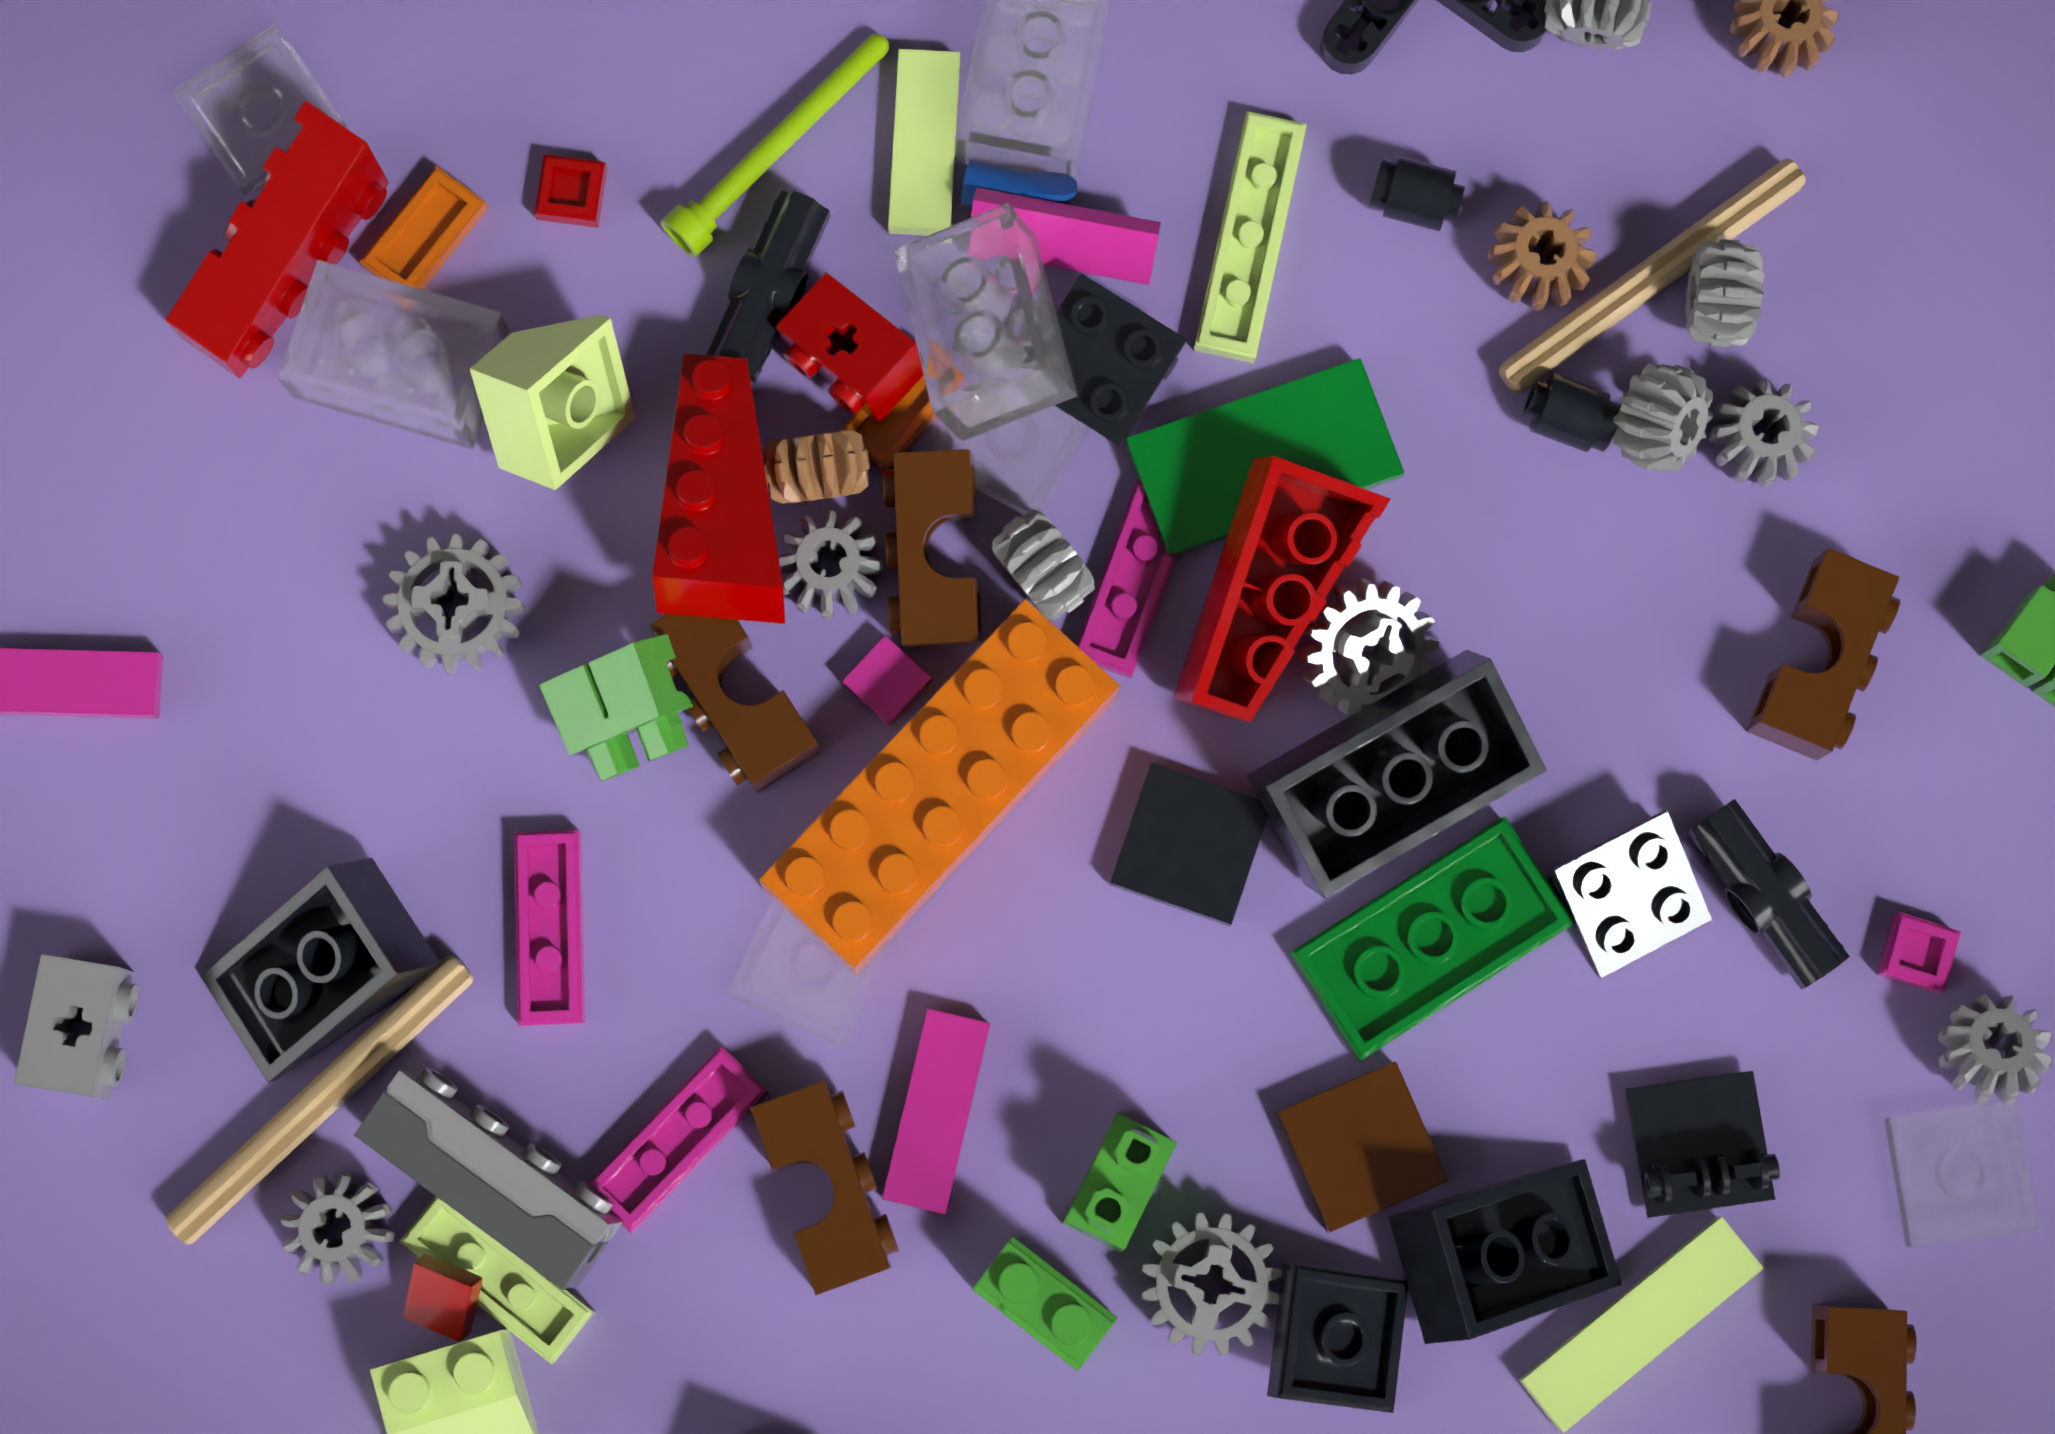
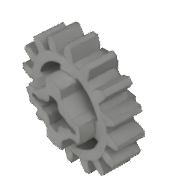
M460 534L452 535L449 548L442 549L433 537L428 538V554L420 558L410 550L404 553L407 562L411 566L407 573L391 570L389 577L400 589L398 593L384 595L383 603L388 608L398 611L399 614L391 617L385 623L392 633L407 632L398 644L406 655L422 648L419 655V663L424 668L430 670L438 658H442L444 670L449 675H456L460 660L466 659L477 672L482 670L480 654L488 650L499 659L505 655L502 647L497 642L502 635L518 638L520 632L509 621L510 615L525 613V605L518 599L510 598V594L523 587L517 575L502 577L510 565L509 561L502 553L488 561L490 547L482 539H479L469 551L466 550L465 541ZM470 567L484 573L491 580L495 592H489L484 588H475L472 585L473 576L470 573ZM440 569V573L426 586H420L430 574ZM458 589L459 593L467 601V605L457 606L455 616L450 617L441 605L451 603L454 593ZM415 617L436 622L438 642L429 639L421 633L416 624ZM483 622H490L478 636L469 640V634Z
M1362 578L1358 580L1356 594L1354 595L1341 585L1334 588L1337 603L1332 607L1325 604L1319 613L1322 617L1319 624L1309 623L1304 631L1313 638V645L1298 650L1299 657L1315 665L1303 676L1305 681L1312 686H1322L1317 697L1329 706L1338 703V710L1347 716H1351L1358 712L1360 707L1363 709L1416 679L1419 673L1425 674L1435 668L1432 664L1425 661L1424 657L1425 652H1431L1439 648V641L1423 634L1435 621L1432 616L1423 611L1416 612L1421 603L1416 596L1407 591L1400 595V587L1385 580L1377 590L1374 583ZM1401 626L1405 637V647L1398 636ZM1365 645L1375 646L1372 653L1362 652ZM1332 651L1336 652L1340 661L1337 673L1333 665Z
M1198 1213L1194 1216L1193 1231L1187 1232L1176 1221L1170 1225L1171 1233L1175 1239L1173 1243L1168 1245L1159 1240L1153 1241L1151 1246L1161 1256L1158 1265H1142L1141 1272L1155 1278V1287L1140 1292L1143 1300L1158 1301L1160 1309L1155 1311L1149 1318L1152 1325L1162 1324L1166 1321L1173 1325L1168 1335V1342L1175 1345L1186 1334L1192 1337V1354L1201 1355L1206 1342L1214 1341L1218 1354L1226 1356L1229 1351L1230 1338L1236 1337L1245 1347H1249L1253 1344V1340L1248 1328L1253 1323L1267 1329L1273 1324L1262 1310L1265 1303L1273 1305L1279 1302V1295L1268 1291V1281L1281 1277L1282 1269L1266 1268L1263 1259L1269 1256L1274 1249L1271 1243L1257 1247L1250 1243L1256 1227L1247 1224L1238 1233L1232 1232L1231 1215L1223 1213L1217 1222L1216 1228H1209L1204 1213ZM1208 1239L1203 1257L1189 1266L1173 1263L1177 1255L1184 1248L1194 1242ZM1232 1246L1240 1250L1248 1260L1253 1271L1254 1282L1241 1279L1230 1262L1233 1251ZM1211 1265L1219 1267V1278L1228 1281V1285L1239 1287L1241 1292L1239 1294L1228 1291L1226 1294L1217 1293L1212 1298V1303H1206L1203 1301L1204 1291L1194 1287V1283L1183 1281L1181 1276L1183 1274L1196 1277V1274L1205 1275L1208 1274ZM1168 1286L1182 1289L1192 1305L1190 1323L1184 1320L1173 1307L1169 1298ZM1235 1302L1249 1305L1246 1312L1234 1323L1215 1329L1219 1312Z

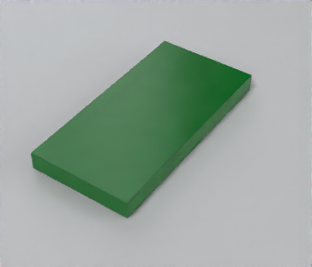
M1361 358L1125 439V446L1136 476L1144 489L1145 500L1164 551L1166 549L1168 556L1180 555L1227 538L1253 458L1276 456L1366 490L1400 479L1405 473Z
M1504 816L1291 951L1289 955L1358 1062H1360L1576 923Z

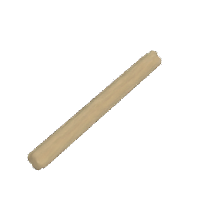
M1789 158L1777 163L1504 361L1498 370L1503 382L1513 393L1523 392L1534 384L1536 380L1541 379L1691 270L1692 257L1704 241L1719 242V239L1732 240L1801 190L1806 182V177L1802 170Z
M446 956L435 969L411 988L170 1212L166 1218L169 1230L187 1245L197 1241L462 994L474 980L469 969L455 956Z

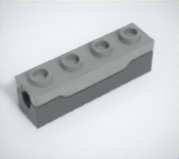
M425 1067L422 1073L418 1070H399L388 1085L387 1092H383L354 1136L560 1289L565 1290L579 1286L607 1246V1241L612 1239L623 1223L620 1218L609 1211L614 1202L589 1183L581 1181L579 1186L576 1187L558 1174L557 1171L562 1164L541 1147L529 1143L524 1149L505 1135L510 1126L494 1112L481 1105H477L474 1110L464 1105L454 1097L458 1090L457 1086L439 1072L429 1067Z

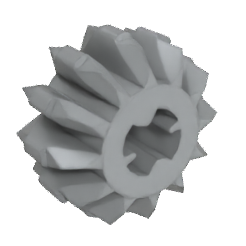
M1546 0L1544 10L1546 13L1545 28L1553 35H1556L1561 41L1576 43L1578 47L1589 46L1597 50L1610 48L1618 51L1625 47L1630 48L1640 44L1643 32L1649 22L1652 4L1650 0Z
M1719 239V242L1704 241L1693 255L1692 268L1688 271L1689 281L1685 292L1687 299L1684 312L1687 315L1686 328L1694 342L1709 343V346L1729 348L1730 345L1744 346L1756 332L1757 319L1761 316L1760 307L1764 296L1763 280L1765 274L1762 271L1763 258L1755 245L1740 244V240Z
M1649 363L1643 369L1641 375H1634L1630 379L1629 391L1626 396L1620 397L1622 402L1620 412L1613 418V422L1618 425L1614 434V444L1621 448L1622 457L1632 460L1634 465L1650 471L1656 469L1662 472L1666 470L1677 472L1684 465L1686 459L1692 460L1696 456V449L1700 440L1707 438L1704 431L1706 424L1713 418V413L1708 410L1713 400V391L1706 388L1705 378L1695 375L1693 370L1679 365L1673 367L1666 364L1657 365Z
M1766 378L1758 379L1753 385L1751 392L1742 385H1738L1729 393L1730 403H1720L1715 408L1713 416L1721 425L1714 427L1709 432L1708 441L1719 445H1726V448L1716 457L1717 465H1727L1734 460L1739 465L1734 477L1736 482H1744L1753 471H1755L1761 488L1769 487L1775 481L1776 474L1782 479L1790 481L1799 473L1797 463H1808L1813 458L1815 450L1807 441L1819 434L1820 425L1802 421L1801 419L1812 408L1811 401H1801L1795 406L1788 401L1793 394L1792 384H1784L1775 395H1773L1771 386ZM1757 423L1766 425L1764 433L1769 430L1773 432L1774 439L1770 443L1761 441L1764 433H1761L1759 436L1754 434L1753 428Z
M1031 509L1021 518L1017 516L1003 527L1004 531L992 540V550L996 558L1036 609L1048 619L1055 621L1065 612H1072L1084 602L1083 598L1095 589L1094 577L1058 528L1053 525L1043 512Z
M827 510L824 516V528L817 529L814 520L809 515H805L800 519L803 532L806 535L804 538L795 533L785 532L782 536V542L793 554H782L778 558L780 570L784 573H791L782 580L784 595H792L802 591L797 601V608L802 613H807L817 600H821L822 618L831 620L834 616V602L842 600L845 610L850 615L858 612L857 601L852 594L854 591L869 598H873L876 595V586L865 576L882 574L884 565L882 560L868 556L879 547L878 539L875 535H866L857 539L862 527L860 519L852 517L840 530L838 529L836 511ZM832 553L834 561H836L839 555L843 558L839 561L841 572L832 577H827L825 569L822 570L820 575L815 573L820 569L818 558L821 555Z
M1986 993L1975 998L1972 1002V1009L1963 1004L1958 1005L1950 1014L1953 1025L1944 1026L1938 1036L1939 1042L1948 1048L1939 1058V1067L1959 1070V1074L1952 1082L1953 1090L1963 1089L1968 1083L1976 1086L1974 1095L1977 1104L1986 1103L1993 1091L2004 1106L2012 1104L2018 1098L2019 1091L2032 1094L2041 1084L2038 1074L2046 1073L2052 1065V1057L2041 1050L2050 1043L2051 1032L2033 1030L2031 1028V1025L2038 1017L2037 1009L2026 1010L2022 1016L2015 1013L2013 995L2004 996L1997 1008ZM1986 1041H1989L1992 1049H1986L1984 1045ZM1998 1050H2004L2006 1054L2004 1058H2001Z
M342 1172L337 1179L335 1190L326 1175H318L313 1178V1189L316 1199L303 1190L294 1191L291 1198L303 1210L301 1216L284 1214L281 1216L280 1224L285 1227L298 1228L299 1236L287 1239L282 1243V1248L285 1253L306 1250L296 1267L300 1274H309L320 1264L319 1277L322 1284H334L338 1278L340 1267L349 1282H357L362 1279V1268L359 1258L372 1267H379L383 1263L384 1258L381 1253L371 1245L373 1241L393 1242L395 1233L388 1229H376L377 1220L387 1218L393 1213L390 1204L368 1207L379 1190L377 1185L367 1182L354 1194L356 1184L354 1174ZM335 1211L336 1217L349 1218L351 1228L342 1232L343 1244L339 1247L340 1240L327 1239L324 1230L333 1225L332 1213Z

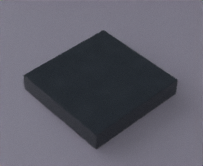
M1151 763L1109 885L1230 927L1268 815L1259 799Z
M1283 1263L1267 1396L1393 1413L1408 1295L1407 1281Z

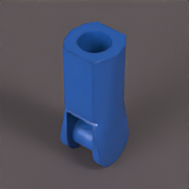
M970 160L964 176L961 204L972 206L977 187L1071 205L1069 200L1077 193V182L1073 177L1065 173L1026 171Z

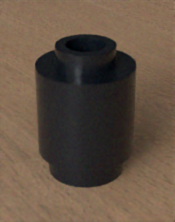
M1399 156L1397 162L1382 158L1369 207L1384 210L1382 217L1440 232L1443 220L1456 222L1465 186L1454 183L1457 172L1455 170Z
M1552 373L1546 383L1538 380L1535 381L1527 397L1523 415L1532 418L1530 432L1584 452H1588L1591 448L1604 452L1616 432L1618 425L1613 422V418L1620 412L1621 405L1610 401L1609 393Z

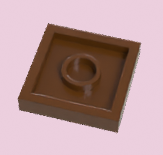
M1396 1061L1276 1112L1327 1233L1449 1181Z

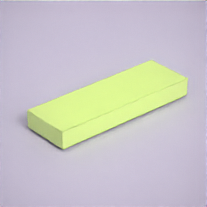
M899 49L888 223L889 234L951 237L960 52Z
M436 1196L400 1240L404 1246L419 1258L426 1253L483 1277L477 1305L550 1364H554L595 1313L591 1307L571 1291L560 1289Z

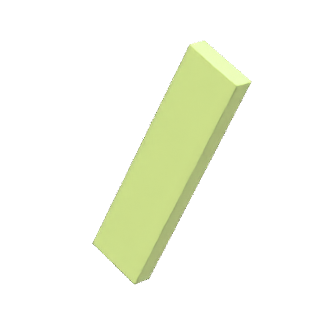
M1249 111L1246 112L1193 351L1254 364L1307 124Z
M1722 1216L1716 1217L1518 1380L1559 1432L1564 1433L1764 1268Z

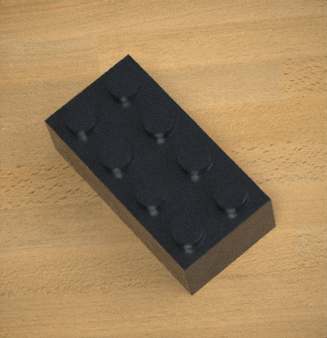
M1465 650L1249 773L1247 777L1304 885L1325 899L1541 775L1547 769L1491 658Z

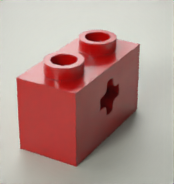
M827 272L776 326L777 331L788 347L783 356L795 370L809 380L818 374L831 385L827 391L841 407L854 416L862 409L879 424L930 369L914 340Z

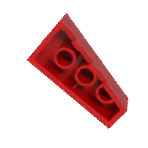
M306 100L293 118L294 121L303 127L290 148L284 151L280 147L275 146L262 167L268 174L264 181V189L257 200L241 201L228 220L229 225L225 237L229 244L223 253L218 249L208 252L165 320L180 338L239 379L249 367L254 369L267 358L274 345V338L272 336L287 317L293 319L305 308L312 294L310 286L324 268L331 269L338 264L348 249V236L362 218L368 220L377 213L387 195L385 188L389 181L368 143Z
M687 353L683 355L652 573L657 613L785 624L783 583L750 373L746 358Z
M1276 456L1253 458L1173 699L1230 719L1251 722L1295 653L1293 648L1309 623L1316 620L1327 602L1325 597L1344 567H1349L1362 546L1360 542L1375 518H1380L1391 498Z

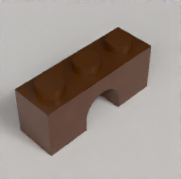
M970 449L893 453L894 469L883 470L885 508L895 507L896 532L886 533L885 537L886 563L888 571H898L899 596H889L890 634H901V645L906 648L982 645L980 582L976 577L949 578L942 576L934 571L928 557L929 541L933 533L941 525L952 520L977 519L974 455Z
M1827 548L1812 561L1791 618L1806 623L1821 633L1828 647L1827 665L1821 673H1807L1782 664L1768 674L1746 732L1816 761L1833 752L1834 747L1840 750L1844 747L1856 720V714L1848 712L1856 689L1863 692L1867 688L1877 667L1878 657L1870 654L1878 632L1883 634L1888 632L1900 606V599L1893 597L1899 576L1830 548Z
M666 614L649 625L655 637L668 634L676 657L667 662L672 678L680 674L691 691L692 695L688 698L693 707L687 710L702 733L714 727L726 745V748L718 752L717 756L737 786L748 780L758 794L821 753L818 742L784 690L757 705L738 704L724 694L722 682L726 669L735 659L753 648L747 633L738 620Z
M822 1081L750 1107L773 1171H778L798 1163H812L826 1171L833 1183L834 1201L827 1216L813 1226L793 1232L815 1296L892 1268L888 1255L898 1252L899 1248L887 1214L874 1218L866 1193L877 1189L865 1152L853 1156L844 1131L856 1126L843 1090L831 1094L828 1084Z
M1812 1306L1811 1371L1845 1376L1854 1383L1862 1398L1863 1409L1860 1421L1849 1434H1906V1431H1912L1916 1418V1403L1913 1392L1907 1391V1364H1912L1915 1360L1917 1341L1914 1326L1907 1324V1311Z

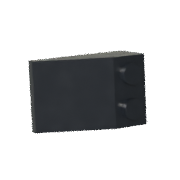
M373 858L327 866L202 974L201 978L262 1075L269 1083L276 1081L399 999L435 969L440 962Z
M1585 1159L1575 1160L1467 1191L1388 1216L1425 1344L1471 1340L1622 1285Z

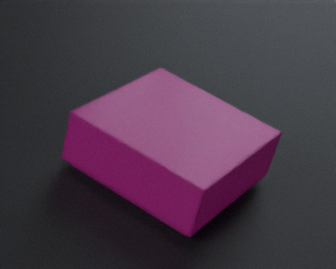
M884 636L844 678L842 684L890 727L932 682V677L888 637Z
M1901 912L1893 914L1877 975L1936 994L1944 993L1961 931Z

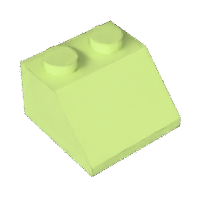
M604 315L513 332L470 368L498 467L553 490L558 489L636 418L611 318Z
M508 1329L492 1332L370 1370L387 1434H539L513 1337Z

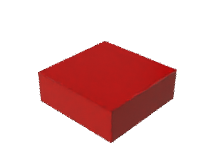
M543 154L534 212L536 219L598 228L607 175L606 163Z
M426 1253L423 1254L413 1265L403 1318L461 1342L472 1331L483 1277Z

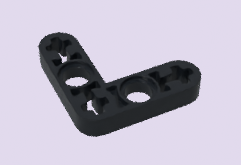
M1345 0L1324 29L1320 48L1324 62L1331 70L1340 74L1352 75L1363 71L1374 60L1419 0H1402V3L1392 10L1376 8L1370 0ZM1436 0L1499 46L1511 52H1525L1533 49L1541 42L1546 31L1545 0H1503L1501 6L1497 5L1493 16L1485 11L1491 7L1494 0ZM1522 10L1529 12L1532 16L1529 22L1530 27L1523 26L1518 32L1509 27L1511 15L1517 16ZM1360 17H1362L1369 24L1363 31L1358 46L1362 52L1354 48L1350 49L1346 54L1340 52L1337 49L1340 41L1337 34L1343 38L1350 36L1358 26Z

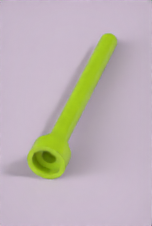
M879 33L870 35L699 202L690 200L685 206L677 204L660 221L661 227L670 239L693 258L713 241L711 233L717 228L715 220L887 54L889 50L887 38Z

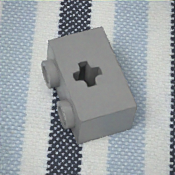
M41 954L14 1084L109 1100L111 1087H118L125 1069L126 1052L125 1049L119 1048L124 1022L130 1023L137 1010L139 987L137 984H132L135 972L117 966ZM73 1021L92 1023L90 1036L71 1034Z

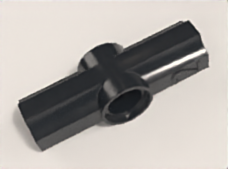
M780 191L754 250L749 248L738 264L728 294L730 303L706 355L746 358L750 380L756 383L777 337L778 331L776 326L802 299L808 280V272L806 270L831 217L829 209L823 207L814 198L797 191Z
M1735 799L1687 831L1705 860L1725 884L1724 894L1735 915L1753 934L1762 935L1800 989H1804L1824 977L1850 957L1844 946L1838 941L1809 901L1812 898L1811 890L1802 874L1786 856L1773 852Z

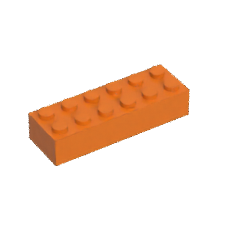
M1025 599L759 879L762 889L857 976L1116 700L1120 685Z

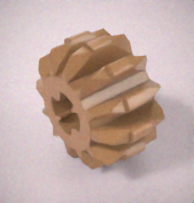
M1736 0L1733 7L1739 16L1735 17L1731 23L1730 34L1745 38L1738 48L1739 57L1749 56L1753 53L1760 57L1757 62L1758 73L1765 72L1771 63H1776L1782 78L1793 73L1796 65H1799L1806 71L1813 68L1820 59L1819 53L1828 52L1835 41V35L1829 29H1832L1838 22L1839 11L1823 7L1828 0ZM1780 17L1785 18L1791 23L1788 29L1777 23Z
M1548 201L1542 202L1539 205L1536 216L1522 205L1515 210L1512 216L1513 223L1500 222L1494 235L1500 243L1490 247L1487 258L1489 261L1501 265L1492 277L1494 284L1504 285L1509 282L1514 284L1509 295L1511 303H1517L1521 300L1524 293L1531 294V304L1535 311L1544 308L1548 296L1559 306H1563L1571 299V289L1583 290L1589 282L1590 278L1584 269L1593 266L1596 261V252L1583 247L1592 235L1589 227H1581L1575 230L1569 227L1575 216L1573 209H1567L1562 213L1560 219L1552 217V207ZM1534 248L1544 249V258L1551 260L1549 265L1540 264L1539 254L1532 252Z
M852 429L776 439L764 447V469L770 497L780 504L857 494L869 486L868 470L870 465L868 450H865L862 434Z

